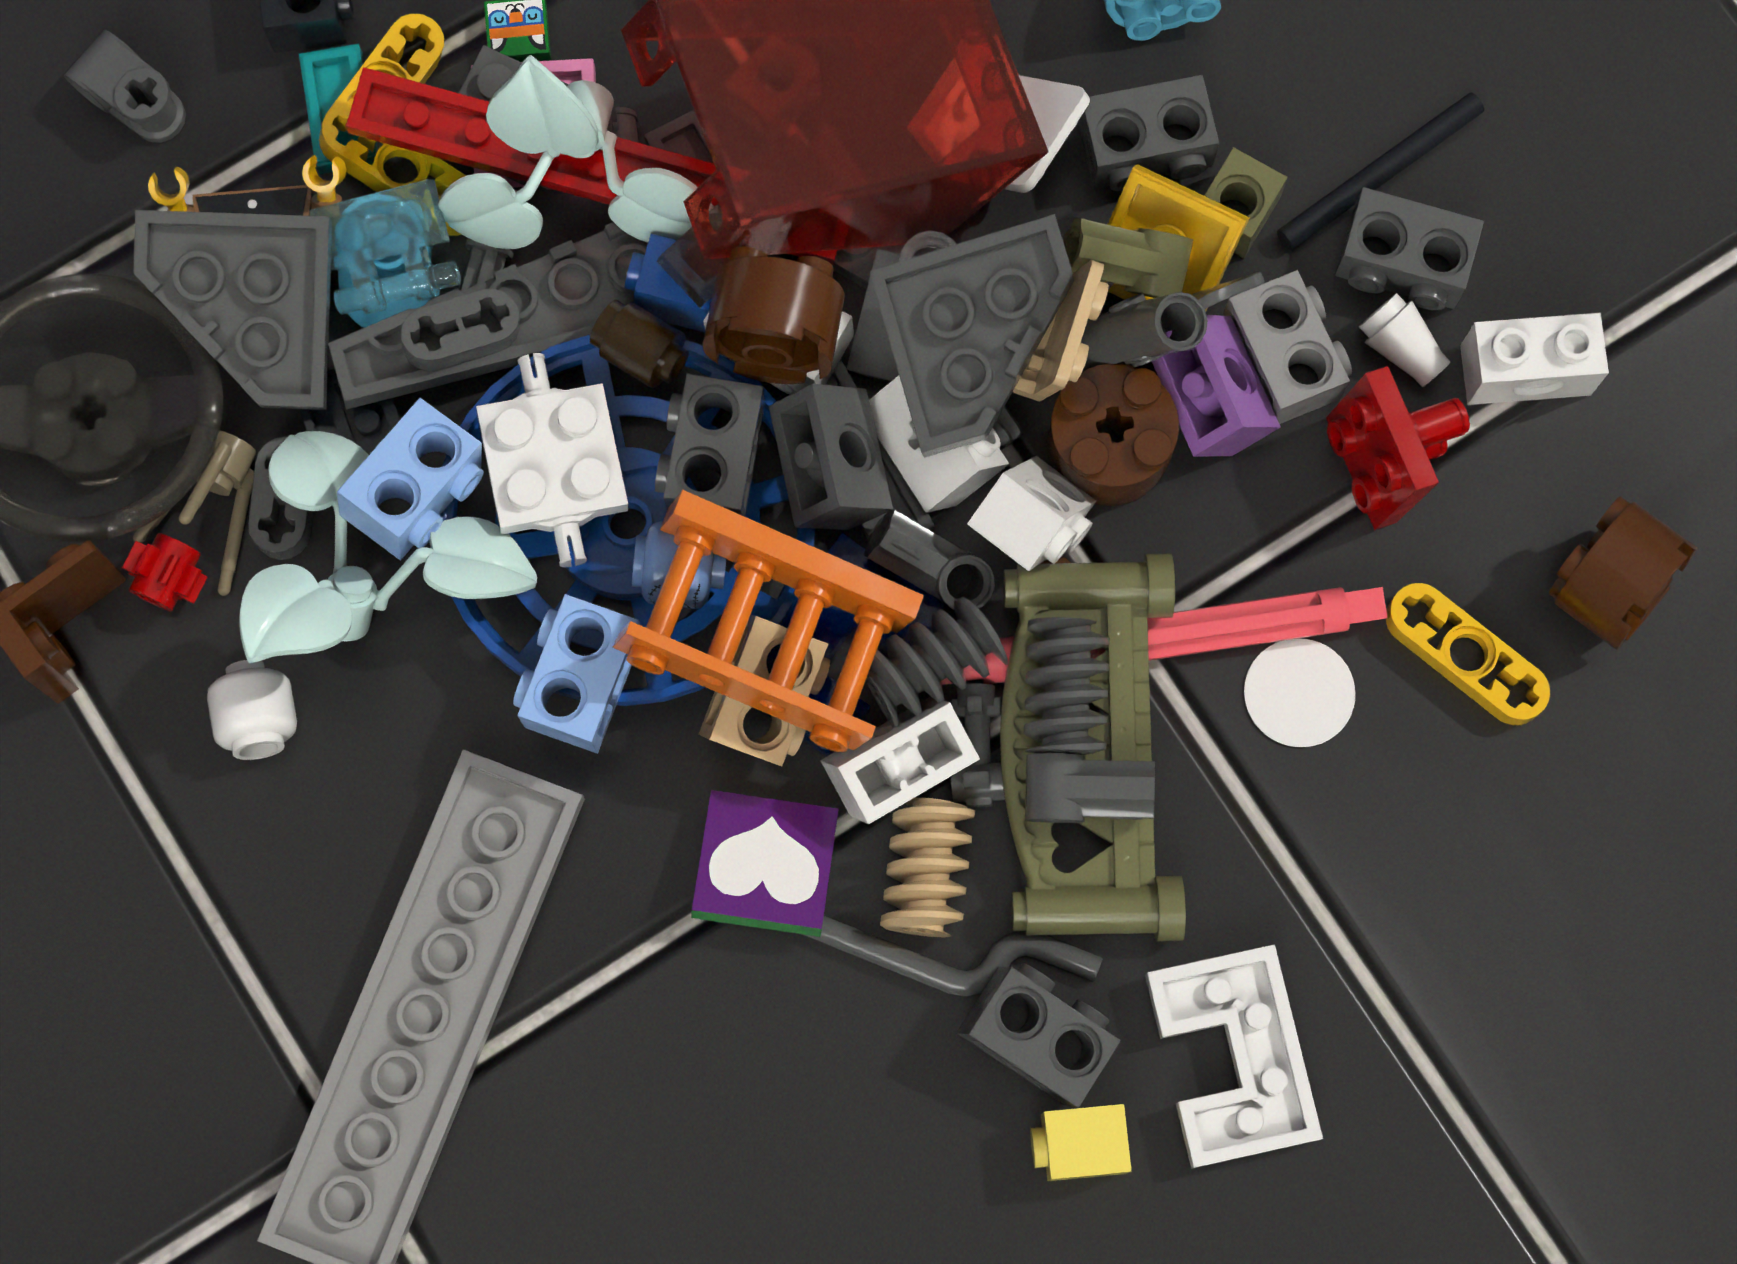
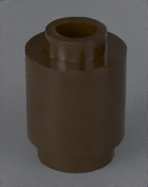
M614 300L609 303L598 317L590 335V343L600 349L599 355L601 358L650 388L657 387L663 380L668 384L672 383L681 373L689 356V351L683 348L686 337L685 333L634 302L625 305L618 300Z

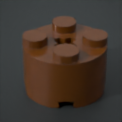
M742 246L732 249L729 261L720 266L717 271L703 340L705 354L718 364L719 354L721 353L735 361L734 373L762 382L802 384L806 381L807 372L819 370L820 379L828 376L832 369L845 299L843 288L832 278L833 265L824 259L814 256H802L792 261L768 257L765 252L752 247Z
M1103 364L1083 371L1077 382L1068 380L1055 402L1047 438V452L1051 467L1096 500V505L1119 506L1142 498L1159 482L1166 472L1176 446L1179 420L1174 401L1166 388L1161 384L1160 378L1153 371L1146 368H1136L1125 364ZM1114 428L1116 434L1123 435L1122 441L1112 443L1109 433H1102L1103 429Z
M1621 496L1612 503L1596 525L1598 531L1588 543L1587 548L1579 544L1569 555L1557 572L1559 578L1548 592L1549 595L1556 599L1555 605L1616 650L1621 648L1624 640H1629L1671 588L1669 586L1673 581L1672 576L1677 570L1683 572L1698 549L1635 502L1630 504Z

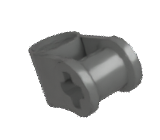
M106 29L97 36L63 75L91 103L102 111L111 113L141 136V138L149 142L162 143L171 140L180 133L185 124L186 111L184 104L170 90L166 79L160 72L144 62L128 45Z

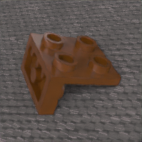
M90 540L85 541L80 546L78 544H71L62 548L47 561V569L26 584L24 582L15 583L0 592V646L23 678L58 704L79 690V688L67 673V671L76 666L73 659L61 643L51 634L126 581L121 571Z

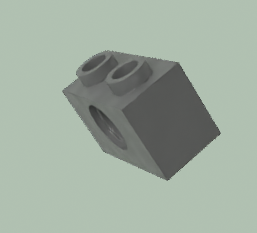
M810 384L769 406L795 528L850 530L893 510L866 389Z

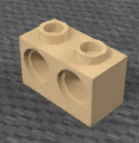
M750 615L732 665L768 680L770 674L766 666L767 656L773 647L782 643L787 628L758 616ZM815 638L811 639L793 691L809 697V694L817 695L820 692L830 667V659L824 657L828 643ZM714 692L698 735L781 767L787 754L794 756L797 753L806 730L771 716L772 722L769 731L763 737L751 740L744 732L743 720L746 713L752 707Z

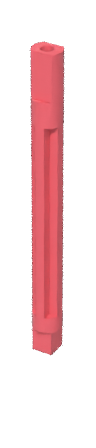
M1342 587L1177 611L1174 612L1172 618H1147L1149 661L1344 632L1349 630L1350 624L1386 619L1387 611L1383 587L1344 592ZM1014 636L999 638L1008 661ZM1102 648L1092 650L1090 657L1095 659L1106 650ZM993 653L986 655L990 675L983 678L968 665L964 668L966 682L982 679L983 684L1004 683L1008 665H1005ZM948 678L941 681L942 685L953 684Z

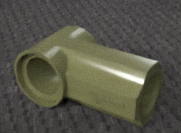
M1081 218L1073 219L1072 225L1065 233L1063 239L1072 273L1090 260L1104 264L1101 282L1106 281L1123 285L1126 292L1134 294L1143 293L1144 296L1152 298L1182 292L1194 241L1191 238L1144 228L1132 231Z

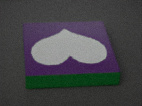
M711 790L691 918L820 937L839 809Z

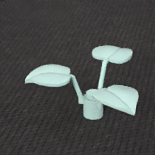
M529 55L513 76L494 93L489 101L486 113L490 129L507 145L529 154L543 152L527 183L523 188L515 192L512 186L498 175L492 173L467 175L453 182L443 192L437 207L439 218L467 238L494 248L518 249L525 247L539 237L543 226V217L539 210L526 201L530 200L554 157L564 154L574 158H588L595 151L601 149L603 151L608 187L613 193L617 194L609 204L608 215L627 234L645 242L649 241L651 233L685 243L694 242L720 228L725 221L726 214L717 210L705 193L695 184L670 170L662 168L638 169L629 173L623 182L618 175L614 150L617 136L607 131L614 105L612 94L604 86L592 81L580 80L566 86L532 55Z
M322 431L299 432L296 435H289L274 451L269 463L268 477L270 485L277 496L295 508L306 511H320L333 506L335 512L333 574L328 580L325 579L317 583L314 576L308 570L293 564L271 566L255 574L246 586L241 602L239 628L242 646L247 661L255 663L276 656L319 652L331 648L341 641L358 640L368 632L373 610H386L389 598L417 566L425 562L423 577L427 585L440 593L462 599H487L519 594L536 587L537 575L510 534H501L500 526L481 518L456 517L444 520L436 532H431L430 548L421 547L416 549L382 589L377 590L375 582L366 570L357 566H347V521L339 515L337 498L339 488L369 454L353 441L333 433Z

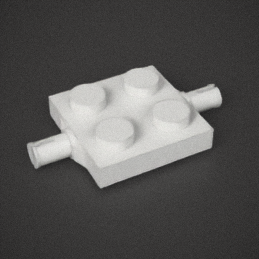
M533 353L536 378L533 377L529 354L517 360L520 365L525 393L513 400L476 406L501 534L529 529L554 531L560 567H571L568 542L572 546L575 566H578L587 561L579 526H583L595 517L628 511V501L603 383L569 390L550 389L544 354Z

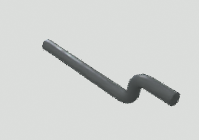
M826 916L823 917L820 937L804 935L948 994L963 997L981 994L998 967H1009L1014 960L1020 957L1027 956L1038 959L1094 982L1103 960L1100 956L1050 936H1026L1025 931L1007 934L995 942L978 967L973 970L963 971Z

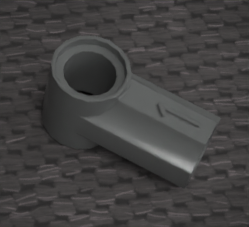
M894 508L887 512L883 518L879 519L868 538V544L863 554L866 558L929 593L952 609L954 601L961 597L967 598L979 609L992 596L995 587L994 575L990 566L985 561ZM961 564H969L972 570L970 585L958 594H950L947 589L949 573Z
M1034 753L1027 755L1025 821L1080 823L1085 822V817L1116 820L1154 819L1155 761L1086 760L1084 755L1065 753Z

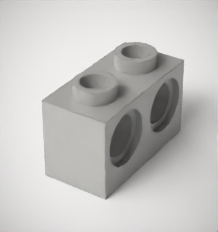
M1298 270L1228 298L1222 316L1232 317L1279 424L1341 399L1350 382L1348 376L1352 374L1351 363L1343 345L1339 341L1331 342L1322 322L1326 319V313L1321 297L1313 286H1305ZM1271 309L1281 310L1291 318L1293 326L1286 329L1274 328L1265 321L1263 312ZM1294 364L1308 365L1316 372L1319 381L1311 385L1301 384L1292 378L1288 367Z

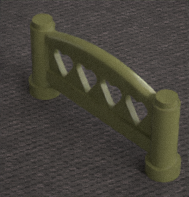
M1144 554L1143 562L1039 564L1030 571L1020 564H1016V569H1004V608H1017L1019 623L1011 647L1002 698L1000 722L1001 772L1011 832L1021 867L1026 877L1024 892H1012L1011 894L1012 930L1025 931L1026 936L1154 933L1156 941H1183L1186 923L1183 879L1181 875L1155 876L1154 819L1116 820L1085 817V822H1080L1079 824L1112 845L1070 873L1060 872L1053 865L1052 854L1059 846L1051 834L1053 823L1025 821L1026 759L1028 754H1034L1025 752V750L1040 746L1042 743L1024 735V726L1033 721L1043 719L1042 716L1025 709V700L1028 697L1044 692L1025 682L1027 672L1044 666L1028 658L1026 650L1029 645L1045 640L1027 631L1028 620L1048 617H1069L1097 621V623L1091 625V631L1110 638V644L1101 647L1106 651L1095 659L1109 664V671L1091 676L1090 683L1108 690V697L1089 704L1108 716L1106 724L1088 729V735L1106 742L1107 745L1106 750L1084 756H1086V760L1152 761L1147 618L1173 617L1175 573L1172 554Z

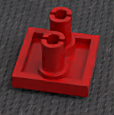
M1388 366L1365 373L1326 417L1330 445L1338 456L1343 457L1353 479L1352 494L1355 503L1361 512L1368 514L1374 530L1397 523L1439 483L1429 460L1443 456L1447 452V440L1465 435L1470 427L1467 410L1459 398H1452L1409 413Z

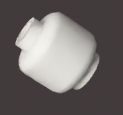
M247 660L230 664L225 669L226 675L216 679L208 688L207 702L215 742L223 749L232 751L235 758L242 760L262 759L280 753L284 749V742L294 735L297 727L289 679L280 671L265 668L262 661L249 663Z

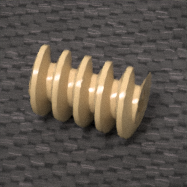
M915 797L904 803L910 807L893 812L892 823L908 833L898 834L890 838L889 849L905 858L888 863L886 874L903 884L884 889L883 900L900 910L881 915L880 926L886 930L911 935L951 937L952 935L943 931L944 925L962 921L964 913L947 906L946 901L949 898L966 895V887L950 880L949 875L952 872L969 869V861L952 854V848L972 843V836L956 829L955 822L974 818L975 810L947 800Z

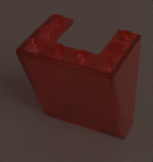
M649 0L621 29L641 87L653 86L677 61L716 167V171L683 201L704 260L729 258L732 249L742 246L759 249L767 255L940 242L1049 153L989 0ZM646 41H659L658 51L654 59L648 53ZM714 197L718 200L722 210V224L718 232H715L709 220V206Z

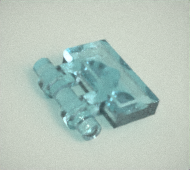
M427 179L309 210L310 216H329L332 220L331 272L349 268L353 286L334 291L335 304L340 314L343 315L362 310L364 314L368 315L386 310L387 303L410 297H415L417 301H424L438 297L441 289L460 285L461 276L456 262L452 260L433 265L430 262L427 251L428 247L450 242L443 212L438 206L439 196L435 180ZM402 254L406 272L380 279L377 275L374 261Z

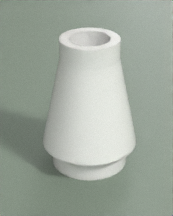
M1397 293L1383 303L1359 326L1369 337L1365 341L1367 345L1412 376L1422 387L1450 364L1449 359L1440 350L1413 301L1411 300L1406 304Z

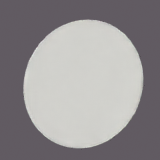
M1297 638L1279 641L1266 648L1255 658L1246 676L1244 697L1251 719L1266 736L1287 746L1311 747L1330 740L1347 724L1355 704V685L1348 666L1334 650L1314 640Z

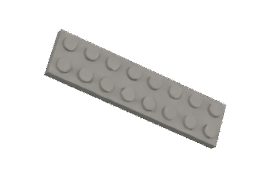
M464 749L462 750L261 1230L258 1242L314 1264L396 1263L585 800L582 794Z

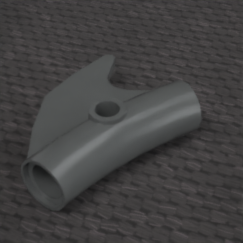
M1261 271L1194 294L1177 292L1146 300L1142 293L1108 308L1109 311L1101 313L1096 321L1090 319L1087 321L1081 343L1089 345L1083 371L1103 364L1125 363L1127 365L1132 363L1133 367H1138L1166 354L1193 349L1202 341L1206 333L1208 320L1205 309L1264 284L1265 280ZM1168 331H1172L1170 338L1166 336Z

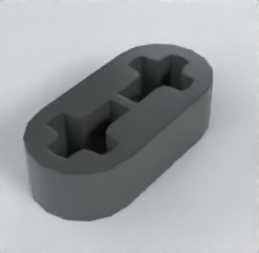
M491 288L481 289L421 307L411 312L403 321L400 331L403 353L408 362L416 368L435 371L500 352L510 347L517 339L519 332L518 306L507 293ZM485 309H492L496 317L507 316L501 319V330L498 332L490 333L489 328L485 324L465 329L481 322V311ZM424 327H431L435 335L456 331L440 338V348L436 351H429L425 343L414 344L420 340V329Z
M287 437L275 438L269 441L258 453L255 462L248 522L249 534L256 546L268 557L278 560L291 559L305 549L311 536L313 511L298 509L282 501L270 485L268 468L272 454ZM280 505H285V518L291 526L295 527L294 532L284 533L281 543H275L272 536L265 531L266 526L277 524Z

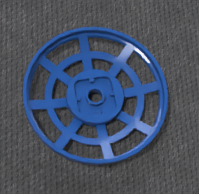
M590 335L551 346L540 352L545 356L548 378L563 370L583 365L587 386L603 383L628 501V509L638 510L645 516L646 524L639 535L647 536L650 526L655 522L663 521L667 512L663 498L664 493L655 492L656 473L661 454L643 448L625 447L619 417H644L667 422L670 401L646 396H615L608 361L601 358L599 355L600 349L590 343ZM685 340L683 348L689 351L685 367L692 368L710 378L763 386L758 380L734 373L735 363L732 360L719 354L717 364L705 354L702 345ZM532 356L530 357V363L533 372V377L536 378ZM519 364L485 392L467 413L460 425L462 429L482 444L476 406L513 400L525 393ZM764 388L765 410L763 421L775 438L769 406L777 401ZM711 408L704 411L697 423L705 429L718 430L712 423L721 408ZM675 435L673 436L670 443L664 450L663 454H672ZM447 454L442 467L452 460ZM784 475L755 484L752 479L745 514L746 518L761 524L759 509L789 501ZM688 477L686 485L690 489L697 491L691 479ZM456 498L440 514L443 517V521L457 517L459 500ZM496 512L495 524L499 526ZM615 514L595 517L583 526H579L584 553L587 557V561L584 564L575 566L572 546L568 542L571 567L565 568L576 580L566 595L592 603L598 594L611 599L631 600L634 618L639 620L641 626L646 627L654 605L644 600L641 587H632L636 537L623 539L612 533L610 524ZM797 528L796 539L814 547L816 529ZM540 530L516 534V532L509 533L527 559L558 554L554 531ZM734 564L729 573L725 571L723 589L710 588V592L714 594L711 599L692 615L677 622L671 639L682 642L705 629L723 614L738 575ZM784 585L777 599L760 590L751 615L782 625L797 600V597L794 595L795 589ZM535 588L516 594L517 598L532 616L541 623L548 610L554 609L546 603ZM452 597L466 625L492 655L520 677L526 669L535 671L544 647L537 645L540 628L519 653L504 641L483 616L475 599ZM563 598L561 599V601L558 603V605L555 607L554 610H556V611L559 610ZM584 629L579 631L571 642L599 650L604 641V634L597 630ZM666 670L661 675L645 672L647 686L623 688L617 705L631 706L665 702L700 691L705 687L685 678L673 681L671 672ZM564 688L554 692L555 694L576 700L581 699L580 693L573 689Z

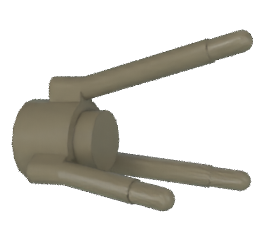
M212 430L203 447L194 449L186 467L134 533V542L143 543L193 480L197 484L179 515L180 523L185 525L192 521L209 491L218 495L229 496L232 488H235L237 492L218 584V593L222 596L228 595L236 569L253 487L254 471L250 469V466L256 456V450L247 442L232 434Z

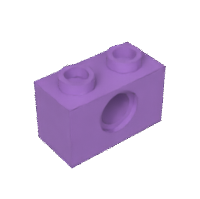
M1206 315L1208 320L1206 333L1198 345L1193 349L1166 354L1152 361V364L1160 378L1161 384L1166 388L1174 401L1179 425L1193 457L1233 456L1281 428L1232 317ZM1172 331L1166 332V336L1170 338Z

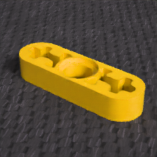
M1424 583L1409 584L1400 589L1390 601L1386 610V624L1390 633L1498 720L1509 725H1523L1532 721L1546 708L1550 698V687L1545 675L1436 588ZM1419 601L1425 603L1430 608L1425 618L1438 630L1442 628L1447 620L1455 625L1442 638L1437 649L1428 643L1437 634L1436 631L1423 622L1418 623L1414 628L1405 623L1404 619L1407 617L1408 611L1401 605L1403 602L1411 607L1417 605ZM1459 638H1470L1478 642L1484 652L1482 667L1474 671H1466L1457 667L1450 656L1452 642ZM1499 660L1506 667L1497 676L1511 686L1516 685L1520 681L1527 683L1530 689L1527 691L1526 697L1532 703V706L1522 702L1516 708L1511 707L1505 701L1510 691L1497 679H1494L1487 689L1479 682L1493 670Z

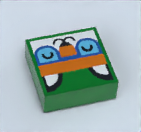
M496 0L484 2L487 45L489 48L519 62H523L529 55H532L538 61H552L546 0Z

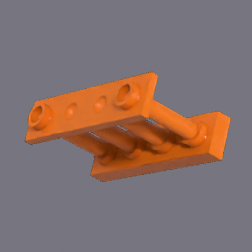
M682 490L668 507L660 527V531L675 536L673 541L678 547L646 627L630 621L618 634L613 648L628 654L627 662L642 671L661 675L666 670L811 732L810 740L823 748L836 752H846L848 748L854 751L872 739L876 726L853 717V713L882 635L888 634L891 631L898 633L911 623L917 616L924 595ZM713 551L714 554L734 562V568L738 575L706 654L671 639V635L702 556H709ZM773 579L794 588V595L798 598V601L767 680L732 665L761 586L763 582H769ZM833 605L854 614V621L858 624L829 705H825L793 691V687L822 610Z

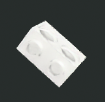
M1035 456L1003 472L967 524L1026 570L1030 571L1047 559L1055 564L1065 551L1070 554L1079 545L1093 524L1085 516L1096 500L1072 484L1038 456Z

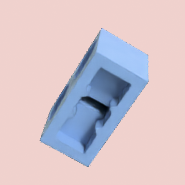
M419 398L337 491L339 515L401 561L414 545L417 548H421L429 543L431 532H436L443 522V517L440 514L454 498L460 502L464 501L477 487L484 473L481 469L482 443L422 398ZM430 452H442L452 459L447 465L439 468L428 467L420 461L425 454ZM390 498L404 499L411 504L410 509L400 515H389L378 508L382 502Z
M565 594L559 610L549 609L546 613L537 638V645L544 647L535 671L526 669L522 674L514 695L513 705L520 708L517 716L523 726L529 730L598 754L632 666L626 660L628 654L614 649L613 645L618 634L630 621L640 625L639 620ZM596 629L604 634L603 644L597 652L581 656L570 650L571 641L579 631ZM569 688L580 693L579 706L570 715L557 717L547 712L548 700L554 692Z

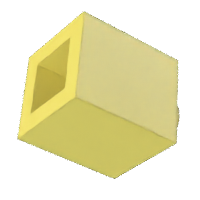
M1124 1104L1045 1111L1041 1114L1042 1127L1030 1128L1034 1168L1046 1167L1047 1181L1120 1175L1132 1172Z

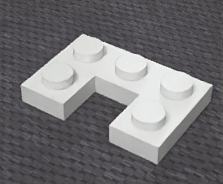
M1275 944L1147 972L1145 977L1160 1039L1224 1025L1239 1089L1176 1103L1191 1169L1323 1139Z

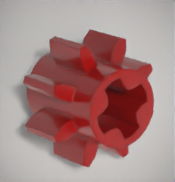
M157 533L152 545L147 544L146 546L135 541L121 567L128 571L130 576L135 577L128 589L132 594L167 611H173L178 600L184 599L194 604L208 578L201 573L202 570L195 567L201 556L197 550L161 533Z

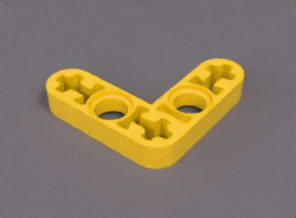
M408 14L400 17L393 23L328 110L321 125L319 145L327 159L332 162L335 157H340L346 164L348 174L377 193L404 197L418 205L430 220L433 230L447 236H458L461 234L439 218L437 207L443 192L453 182L465 177V174L440 158L382 143L383 145L378 149L373 164L370 165L366 162L368 151L373 152L377 141L360 136L358 141L351 140L346 146L337 141L339 130L347 131L346 123L363 67L425 84L436 69L444 48V34L440 26L432 18L423 14ZM419 36L427 41L425 49L415 51L409 59L405 70L398 62L402 58L406 41L412 42ZM404 157L416 166L418 177L406 184L394 182L386 176L383 165L391 158ZM428 176H432L435 178L433 189H428L426 198L422 199L418 195L423 191Z

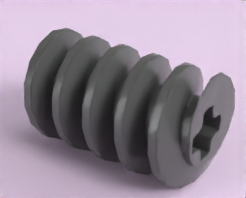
M961 597L954 601L955 620L941 609L931 613L933 633L919 622L910 625L908 633L911 646L895 634L886 639L888 659L878 650L876 651L866 682L878 706L893 728L899 726L897 705L902 703L916 716L922 713L919 698L920 692L925 691L938 703L944 701L941 681L945 678H948L960 690L967 688L964 668L968 665L983 678L990 675L986 655L993 653L1005 665H1008L1004 647L996 631L984 613L967 598Z
M1048 617L1028 620L1027 631L1045 640L1029 645L1026 650V656L1044 666L1027 672L1025 682L1044 692L1028 697L1025 700L1026 710L1043 717V719L1025 724L1024 735L1042 743V745L1025 750V752L1087 755L1106 750V742L1088 735V729L1107 723V716L1089 709V703L1108 697V690L1090 683L1091 676L1109 671V664L1090 657L1092 650L1110 644V638L1091 631V625L1097 623V621L1069 617Z

